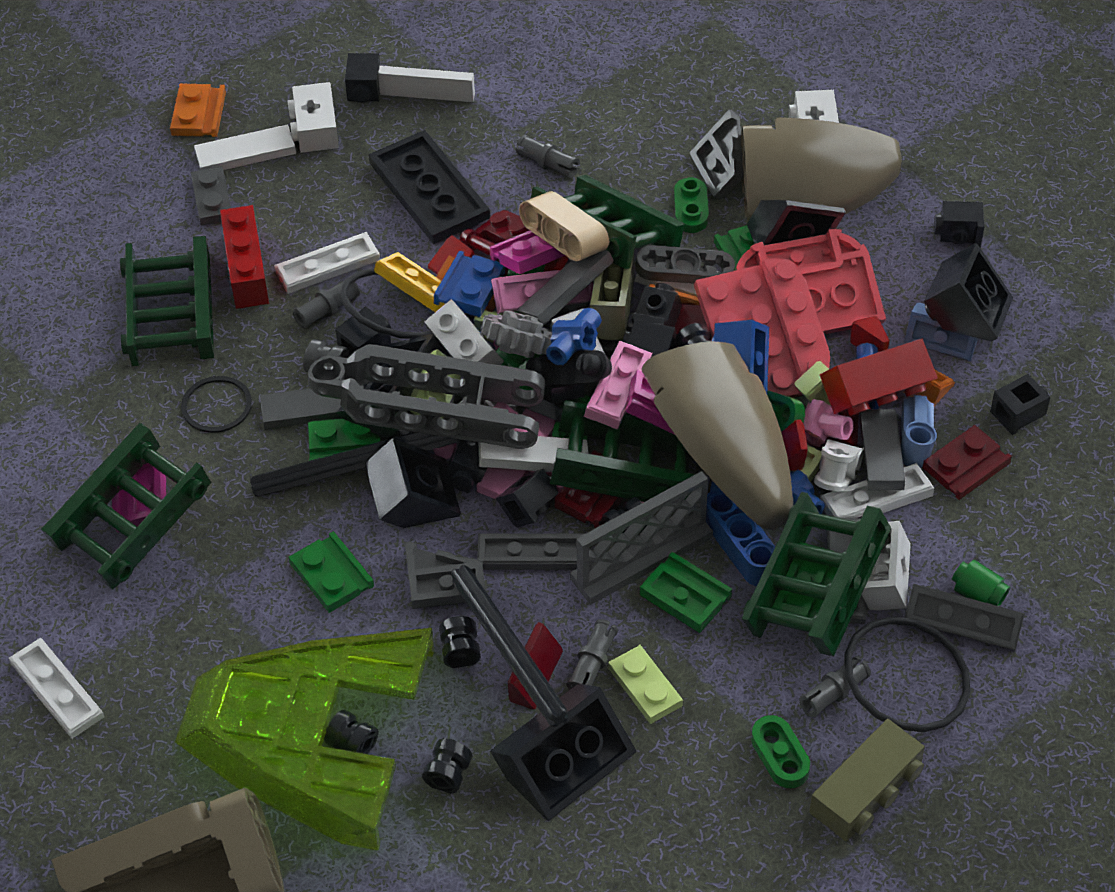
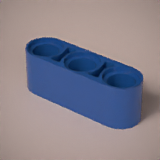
M720 488L713 489L707 495L706 523L713 530L714 538L749 584L757 587L775 549V545L763 529L730 500Z

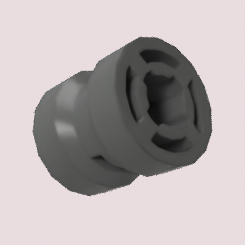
M313 339L309 343L304 355V371L308 372L310 366L316 360L331 355L348 358L349 350L339 345L331 348L325 341ZM325 363V364H324V365L327 366V367H332V366H333V365L330 364V363Z

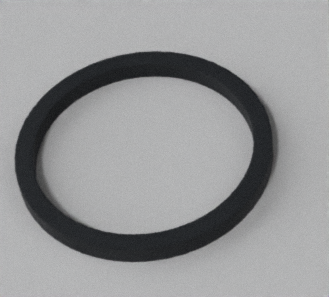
M213 376L196 382L186 391L182 399L181 409L183 417L189 425L200 431L216 433L230 430L242 423L251 410L252 399L248 388L239 380L227 376ZM228 382L238 386L244 392L247 400L244 412L239 418L227 425L219 427L203 426L192 420L187 412V402L191 394L207 383Z

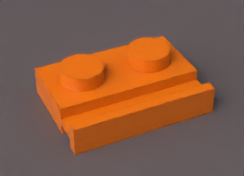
M180 83L170 126L171 135H212V137H217L226 95L225 85H220V88H211V84Z

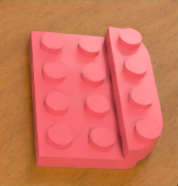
M829 229L825 235L764 245L763 242L756 243L742 255L735 268L736 271L761 265L764 259H789L793 261L807 282L824 334L852 329V323L859 319L877 316L881 324L886 320L869 252L864 244L861 245L851 236L841 233V229Z
M764 259L761 265L695 281L694 288L712 338L714 336L715 323L754 320L769 327L768 391L792 398L802 396L803 394L794 384L795 381L818 361H821L829 368L830 351L807 282L793 261L789 259Z

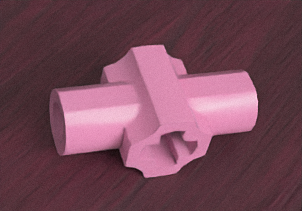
M813 399L811 403H808L805 409L803 425L809 445L820 447L821 444L825 443L827 437L847 440L853 431L852 418L838 415V413L834 414L831 406L822 400Z

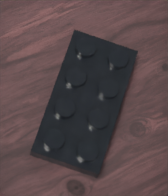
M426 130L369 154L370 165L433 244L490 219L489 207Z

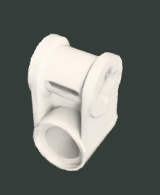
M828 439L822 448L820 471L815 476L814 483L826 490L845 491L851 481L856 479L855 470L859 471L864 449Z

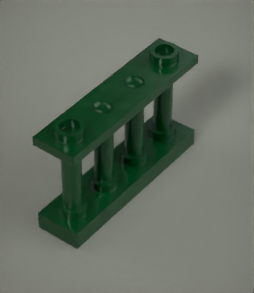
M587 175L577 177L574 194L563 197L605 227L609 236V245L605 251L610 252L614 264L624 269L631 268L634 249L648 245L680 247L685 223ZM537 186L532 187L531 198L544 194L547 191Z
M206 236L193 237V251H187V255L136 260L132 243H126L125 257L120 258L122 278H126V334H121V348L123 355L129 354L131 366H139L138 350L192 345V348L198 347L200 359L214 358L211 263ZM189 268V271H194V276H188V280L137 285V273ZM190 293V296H195V301H189V305L138 310V298ZM180 319H191V322L196 321V327H190V331L138 336V324Z
M564 401L558 431L570 433L567 450L557 448L550 484L625 499L637 497L641 502H645L696 475L689 473V462L692 456L676 435L627 412L617 430L584 417L588 404ZM584 436L605 440L603 456L582 453ZM619 443L640 447L639 463L618 460ZM654 451L675 453L674 470L653 466Z
M139 423L41 528L49 541L59 550L63 551L70 544H75L99 562L102 566L97 572L112 590L131 576L137 564L195 501L204 496L207 487L212 483L203 467L197 462L186 473L156 452L161 446L151 430L142 423ZM144 464H150L176 483L163 499H160L132 478ZM121 490L126 491L152 510L138 527L107 505ZM95 517H100L127 537L113 554L82 532Z
M801 492L796 504L789 510L788 521L752 598L745 604L742 620L753 636L761 638L768 623L808 632V636L820 654L834 657L891 530V526L881 508L867 506L862 518L856 522L819 514L808 493ZM812 527L853 536L848 549L843 553L800 544V542H806ZM793 558L838 568L832 583L828 585L786 576ZM780 590L824 600L818 614L813 618L773 608Z

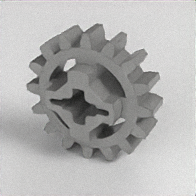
M507 310L504 311L503 315H484L480 329L481 335L487 336V339L496 340L495 345L500 346L499 350L533 358L535 353L540 355L541 353L546 354L547 348L552 344L550 340L552 336L551 330L542 328L543 323L538 322V318Z

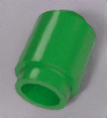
M975 559L969 564L962 562L952 577V581L956 583L954 591L958 594L996 606L1002 604L1011 588L1004 583L1005 579Z

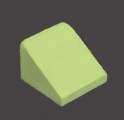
M821 361L816 362L794 384L810 403L813 399L830 405L819 375L829 370V368Z

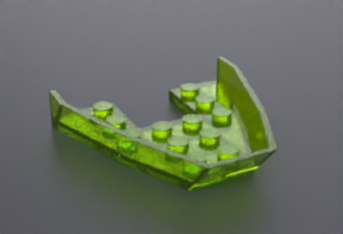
M432 628L311 640L225 660L197 677L175 743L239 790L247 788L257 796L258 800L341 844L379 851L380 837L378 829L396 769L395 759L323 747L322 743L340 687L415 700L427 656L433 657L435 651Z

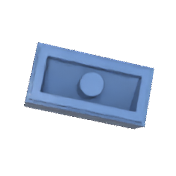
M916 303L911 311L904 342L909 343L923 338L928 349L971 361L978 338L943 330L937 320L933 321L929 317L925 304Z

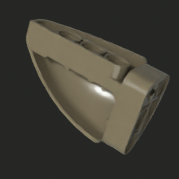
M778 117L775 119V129L772 128V125L742 126L743 179L741 183L742 193H745L743 202L745 217H747L746 225L761 200H789L844 208L845 214L861 207L884 191L899 176L902 165L899 142L890 136L869 129L813 119Z
M700 342L668 350L647 360L642 366V373L655 394L654 404L676 437L703 471L730 500L762 528L775 530L786 522L789 510L793 506L788 457L782 433L760 378L756 374L750 373L736 347L726 342Z
M242 788L210 801L211 811L209 812L204 801L191 803L52 859L58 882L66 892H285L278 857L263 809L257 796L247 788Z

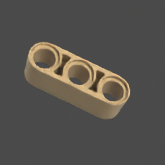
M549 191L520 204L519 215L524 226L571 260L580 261L608 248L609 236L605 227L556 192Z

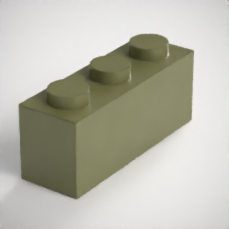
M634 253L631 268L624 269L612 262L609 267L594 279L590 308L596 310L601 316L602 322L596 329L598 339L623 340L627 331L635 279Z
M887 718L812 794L809 813L846 842L855 832L862 835L874 820L873 814L881 806L887 809L895 801L900 791L898 788L905 781L912 783L920 775L924 768L922 758L925 746Z

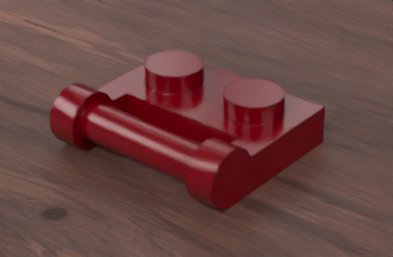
M502 210L494 213L487 222L477 229L464 230L459 240L473 251L478 250L490 256V247L495 245V243L498 244L530 230L524 226L519 215Z

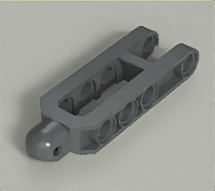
M372 344L356 350L348 358L331 355L316 360L308 370V384L312 391L323 397L341 399L340 406L356 423L519 449L532 447L538 439V421L529 416L508 413V409L480 405L481 399L529 407L541 403L544 397L545 379L539 373L531 370ZM384 362L388 363L392 367H382L377 365L376 363ZM325 363H330V364H332L333 366H332V367H327V366H325L324 364H325ZM421 368L426 370L428 373H418L413 371L412 369ZM457 374L462 376L463 379H454L447 375ZM369 382L463 396L467 397L465 405L436 401L434 397H429L428 400L403 396L397 391H393L391 394L366 390L364 385ZM519 386H530L535 390H523ZM368 405H377L384 409H375ZM404 411H414L419 413V415L408 414ZM440 417H451V418H454L455 420H454V421H449V420L442 419V418H440ZM521 428L527 430L528 432H518L514 431L513 429Z

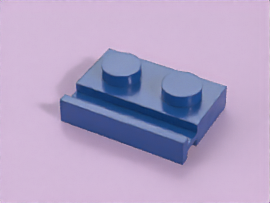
M459 251L434 293V304L439 305L440 302L446 304L452 299L464 313L481 318L494 294L491 280L503 277L505 266L501 265L500 262L476 255L470 258L464 256L463 251Z

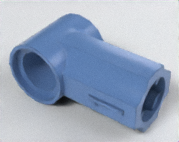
M914 395L909 399H904L902 402L900 445L903 464L909 466L917 463L921 468L923 467V461L930 457L937 433L934 429V404L927 399V396Z

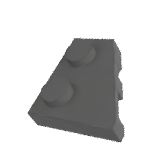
M730 109L690 151V155L710 192L717 199L725 198L743 179L740 116L737 112Z
M405 542L412 609L466 603L452 582L453 578L451 576L452 570L458 569L461 565H466L471 569L486 591L482 561L468 557H456L450 552L439 549L435 554L417 549V543Z

